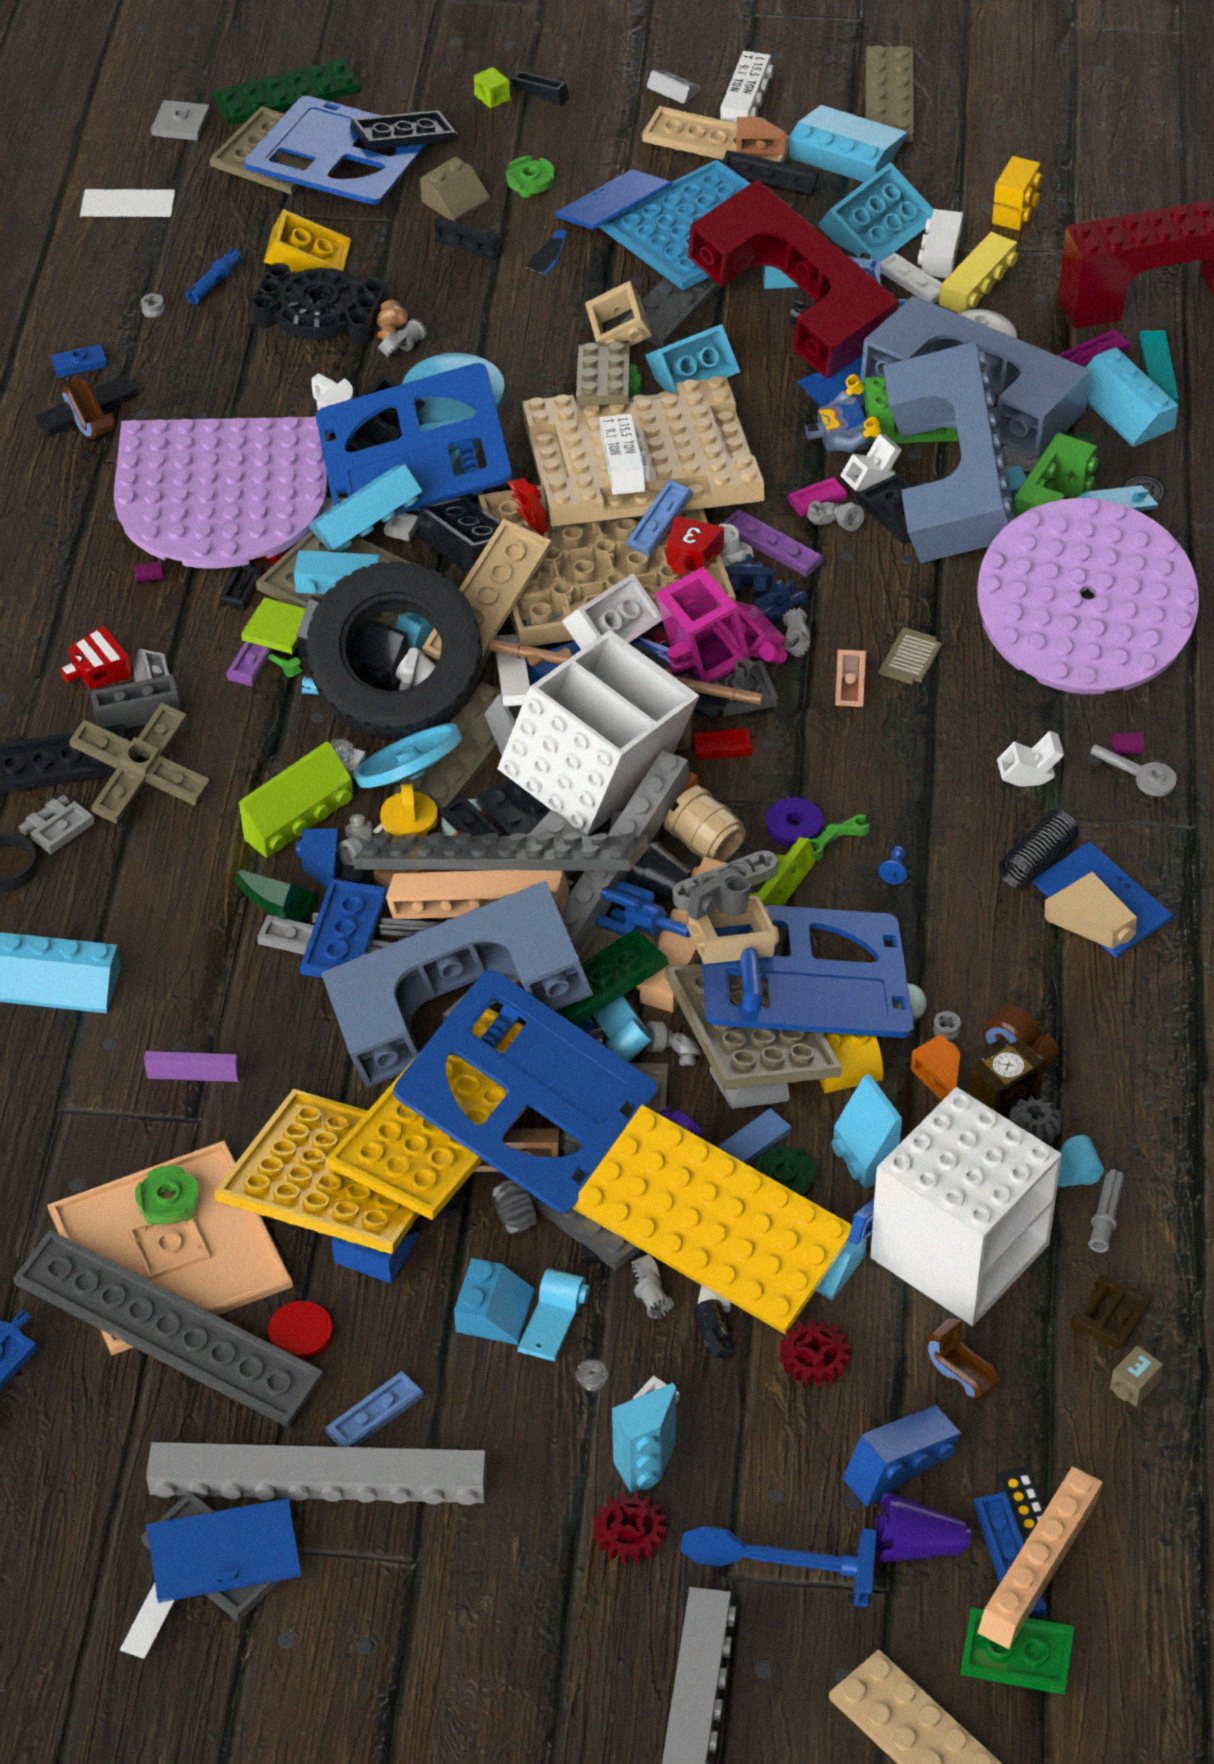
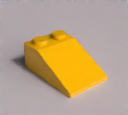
M283 209L272 229L264 262L270 265L274 263L287 264L291 272H299L311 268H334L343 271L351 238Z

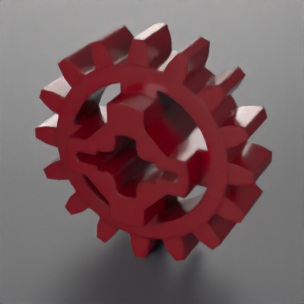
M812 1319L808 1321L807 1327H804L799 1322L796 1323V1332L788 1329L786 1331V1339L781 1340L780 1362L784 1363V1372L790 1373L793 1371L792 1380L796 1382L803 1378L804 1386L806 1387L810 1385L811 1381H816L818 1388L822 1387L823 1380L834 1384L835 1375L843 1377L845 1367L850 1365L851 1345L846 1344L847 1335L845 1333L838 1335V1326L836 1325L830 1329L826 1328L825 1320H822L819 1326H815Z
M621 1492L620 1500L618 1501L611 1497L607 1498L608 1508L599 1505L598 1516L593 1518V1528H595L593 1529L594 1541H598L600 1552L609 1549L608 1557L610 1560L619 1555L621 1556L622 1564L627 1562L628 1557H633L634 1562L638 1564L640 1563V1556L643 1554L648 1559L652 1558V1548L661 1550L662 1539H666V1516L661 1515V1506L659 1504L651 1507V1497L647 1496L641 1501L638 1500V1492H634L632 1498L627 1499L624 1492ZM613 1519L614 1523L610 1524V1530H607L608 1524ZM652 1525L651 1533L647 1537L646 1533L649 1531V1526Z

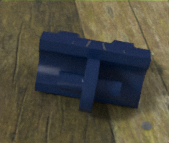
M746 554V562L735 561V567L725 566L736 597L742 596V586H753V596L756 598H760L769 592V587H771L773 580V568H762V562H752V554Z
M777 580L771 585V591L753 601V605L757 606L773 625L778 624L779 617L786 614V611L789 612V609L793 610V608L797 610L800 605L807 602L808 594L801 592L791 580L785 584Z

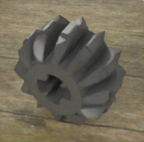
M1030 1095L1028 1101L1019 1099L1016 1106L1012 1107L1009 1118L1011 1122L1044 1143L1051 1145L1054 1137H1058V1134H1060L1061 1111L1056 1110L1055 1102L1046 1103L1044 1096L1040 1100H1035L1032 1095Z
M512 1180L504 1181L493 1188V1201L503 1227H505L508 1233H520L536 1224V1212L527 1190Z

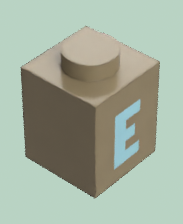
M1136 1346L1113 1370L1110 1389L1121 1400L1128 1401L1137 1407L1160 1383L1163 1363Z

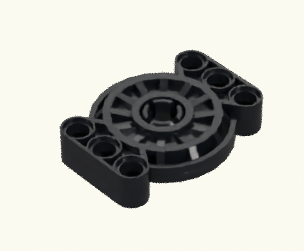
M274 263L268 267L251 302L254 324L259 328H269L278 324L284 331L307 339H326L348 333L353 343L364 344L372 339L378 326L377 316L381 311L380 306L387 301L386 285L383 280L378 278H371L362 283L355 276L334 268H311L292 274L287 264Z

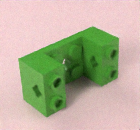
M885 377L864 378L862 407L866 420L872 416L876 417L880 422L881 434L887 435L894 443L959 441L958 431L952 428H938L901 438L889 407ZM870 436L869 444H874L877 437L873 438Z
M1057 433L1015 495L1013 507L1015 517L1017 518L1037 506L1063 500L1065 496L1078 498L1085 492L1093 491L1096 483V477H1093L1099 461V458L1096 457L1097 446Z

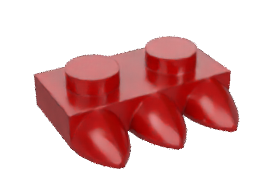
M523 478L509 480L508 484L515 493L512 497L519 506L516 510L521 518L539 535L549 530L546 522L548 515L540 503L541 493L534 484L530 485Z

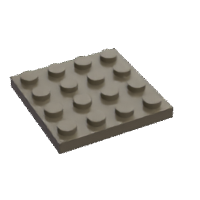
M262 106L210 157L211 167L291 195L301 186L244 168V159L285 115ZM283 151L276 153L278 163L306 170L314 161Z

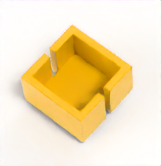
M1016 156L1011 157L995 184L994 202L996 203L993 207L992 224L1020 231L1024 223L1029 222L1033 207L1037 208L1040 201V193H1037L1042 181V174L1039 173V162Z

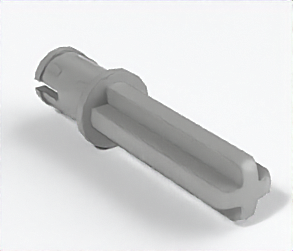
M1111 1169L1105 1176L1097 1213L1091 1220L1093 1230L1088 1245L1095 1252L1102 1253L1108 1251L1111 1233L1117 1226L1115 1216L1124 1182V1174L1116 1169Z

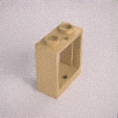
M631 281L585 303L597 344L624 343L629 341L627 343H630L631 347L652 336L641 297ZM632 309L634 319L605 333L603 332L602 323Z
M749 896L747 911L740 916L727 915L719 909H715L714 912L705 915L697 921L689 916L687 919V928L704 964L739 961L742 952L746 948L755 949L759 958L773 957L775 944L779 942L778 928L773 926L769 910L763 906L759 896ZM750 924L754 933L718 937L714 928Z

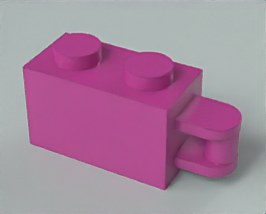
M735 601L749 655L768 662L784 663L787 658V651L782 645L786 638L757 606ZM729 615L722 619V622L735 637Z

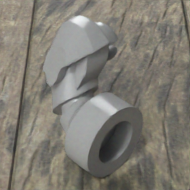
M813 501L809 505L807 513L808 519L813 524L828 527L829 523L837 519L838 525L847 531L858 529L864 520V510L852 502L839 505L838 503Z
M354 814L349 818L350 824L345 827L348 839L341 841L338 845V854L344 865L354 866L353 858L373 838L371 821H365L363 814Z
M649 1021L646 1025L647 1030L653 1037V1041L645 1047L647 1051L662 1052L666 1047H673V1050L679 1053L680 1065L684 1067L694 1066L696 1064L695 1056H702V1050L698 1043L687 1033H673L671 1029L666 1027L664 1022Z

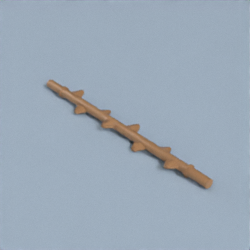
M493 639L489 643V650L515 655L517 658L519 656L526 657L532 666L542 661L561 665L572 657L569 648L553 652L523 646L521 643L513 644ZM665 668V669H664L665 671H667L669 674H671V675L673 676V673H672L671 669H669V668ZM674 676L687 687H695V692L728 698L730 701L738 700L757 705L762 704L763 694L736 689L735 686L731 688L722 686L719 683L711 684Z

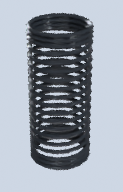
M1051 810L999 862V871L1003 879L1015 888H1027L1078 837L1079 829L1075 820L1062 810ZM1051 816L1058 817V818L1062 819L1066 824H1068V826H1069L1070 829L1072 830L1073 837H1072V835H1071V833H1070V830L1067 828V826H1066L1063 822H1061L1060 820H1058V819H1056V818H1052ZM1051 820H1055V821L1059 822L1063 827H1065V829H1066L1067 832L1069 833L1070 838L1067 836V833L1064 831V829H1063L1061 826H1059L1057 823H1055V822H1053V821H1051ZM1052 824L1056 825L1060 830H1062L1065 836H1063L1058 829H1056ZM1039 840H1040L1049 850H1047V849L1039 842ZM1036 843H1037L1046 853H1044V852L1036 845ZM1033 846H1034L1043 856H1041V855L1033 848ZM1030 849H1031L1040 859H1038V858L1030 851ZM1027 852L1037 861V863L1027 854ZM1024 856H1026L1034 864V866L1027 859H1025ZM1006 861H1007V865H1008L1010 871L1014 874V876L1017 877L1018 879H1020L1021 881H1024V882H1027V883L1019 882L1018 880H1016V879L1009 873V871H1008V869H1007V867H1006V864H1005ZM1009 861H1011V864H1012L1013 868H1014L1021 876H1023L1024 878H1027V880H1025V879L1019 877V876L1012 870V868H1011V866H1010V864H1009ZM1014 863L1025 873V875L1016 868Z

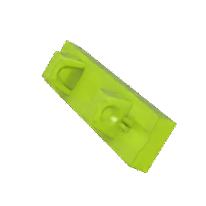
M799 837L786 855H776L778 859L776 875L767 880L758 893H750L749 896H759L763 905L784 906L817 861L809 838Z

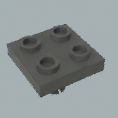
M742 658V666L741 660L738 659L734 664L735 670L711 683H719L722 686L731 688L735 686L736 689L763 694L761 705L738 700L730 701L729 699L728 704L722 710L723 716L778 706V697L762 659L751 661L747 658Z

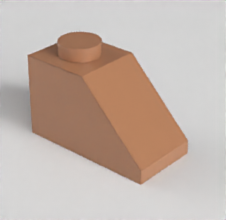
M737 117V152L746 155H785V132L762 117Z
M838 649L835 706L863 707L865 650Z

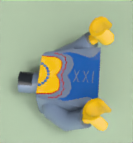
M855 374L850 375L846 379L847 390L843 389L834 400L818 409L817 423L805 425L807 440L821 438L827 451L852 453L855 450L869 449V437L876 438L881 434L878 419L872 416L866 420L857 398L852 397L853 394L858 395L864 391L863 383Z

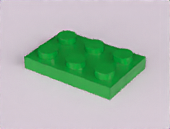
M971 1607L961 1665V1676L1065 1695L1075 1626L1027 1618L1011 1647L1007 1649L978 1633L984 1610Z

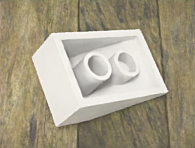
M634 573L578 608L563 619L562 622L582 650L608 630L613 631L627 643H630L661 622L662 616Z

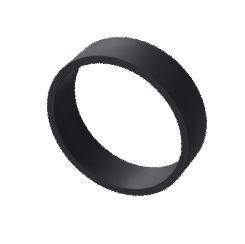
M0 833V848L17 847L27 851L32 856L29 865L22 872L12 877L0 878V892H10L22 888L34 878L38 868L37 857L33 844L24 836L15 833Z

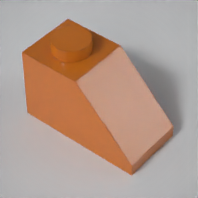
M940 1034L912 1051L911 1071L941 1101L957 1087L960 1062L959 1049L954 1043L949 1042Z

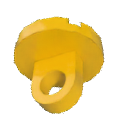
M402 784L401 793L394 794L381 806L380 821L383 830L387 833L390 832L394 836H401L406 833L426 836L428 831L432 827L434 829L437 825L438 809L435 802L428 795L413 791L412 784Z

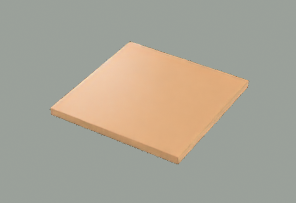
M225 1140L47 1205L58 1234L216 1316L293 1287L292 1279L261 1215L215 1201L216 1188L236 1164ZM178 1166L183 1168L184 1173L190 1176L192 1174L198 1182L200 1200L195 1209V1215L190 1220L174 1224L151 1225L147 1223L145 1217L138 1210L135 1190L139 1181L141 1180L142 1183L148 1177L147 1173L157 1167ZM166 1191L161 1198L169 1199L175 1194L172 1195L171 1191ZM100 1330L111 1356L133 1348V1346Z

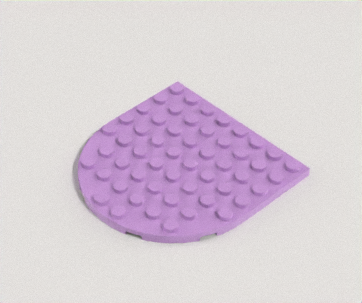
M316 416L121 421L114 485V504L117 519L124 527L125 534L137 546L162 560L170 558L182 561L183 566L216 569L248 565L251 559L264 555L268 559L295 545L311 530L308 524L323 513L327 499L328 477ZM326 434L327 441L329 442L330 434Z

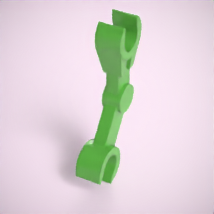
M858 814L842 824L828 825L826 830L817 839H810L812 848L816 849L814 852L816 859L819 860L823 857L824 848L838 836L867 835L870 832V823L866 824V815Z

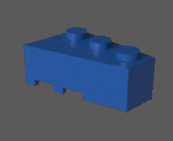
M937 1405L862 1434L842 1479L860 1501L868 1507L881 1499L885 1493H891L940 1461H945L951 1457L956 1450L955 1445L961 1433Z

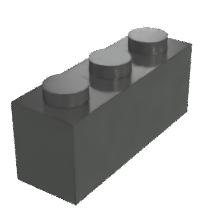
M173 674L90 691L96 725L99 727L123 724V728L127 729L146 725L161 703L181 711Z

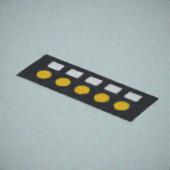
M1029 1466L997 1473L1003 1490L1007 1493L1024 1543L1046 1510Z

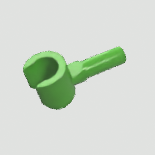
M272 653L268 655L269 660L283 668L287 677L290 678L302 672L298 666L301 662L297 657L286 661Z

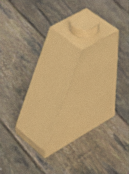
M1093 872L1045 900V919L1048 922L1113 949L1121 943L1125 944L1136 935L1137 917Z

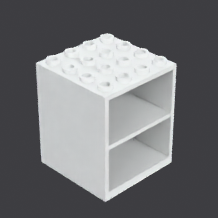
M608 630L529 687L497 769L571 823L573 827L589 835L611 818V811H620L628 804L662 750L674 754L699 695L613 631Z
M955 1087L877 1166L870 1258L971 1326H974L1049 1245L1062 1154L963 1090Z

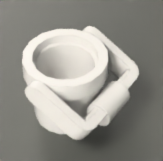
M730 524L718 525L724 527V549L720 553L724 566L735 567V561H745L746 554H752V558L754 557L752 546L744 542L740 543L739 531L735 526Z
M410 648L408 654L397 668L396 677L401 680L399 691L409 689L411 685L416 686L431 674L436 666L418 648Z

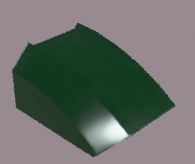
M242 869L238 871L234 879L246 896L261 909L281 919H289L301 923H306L312 917L318 893Z

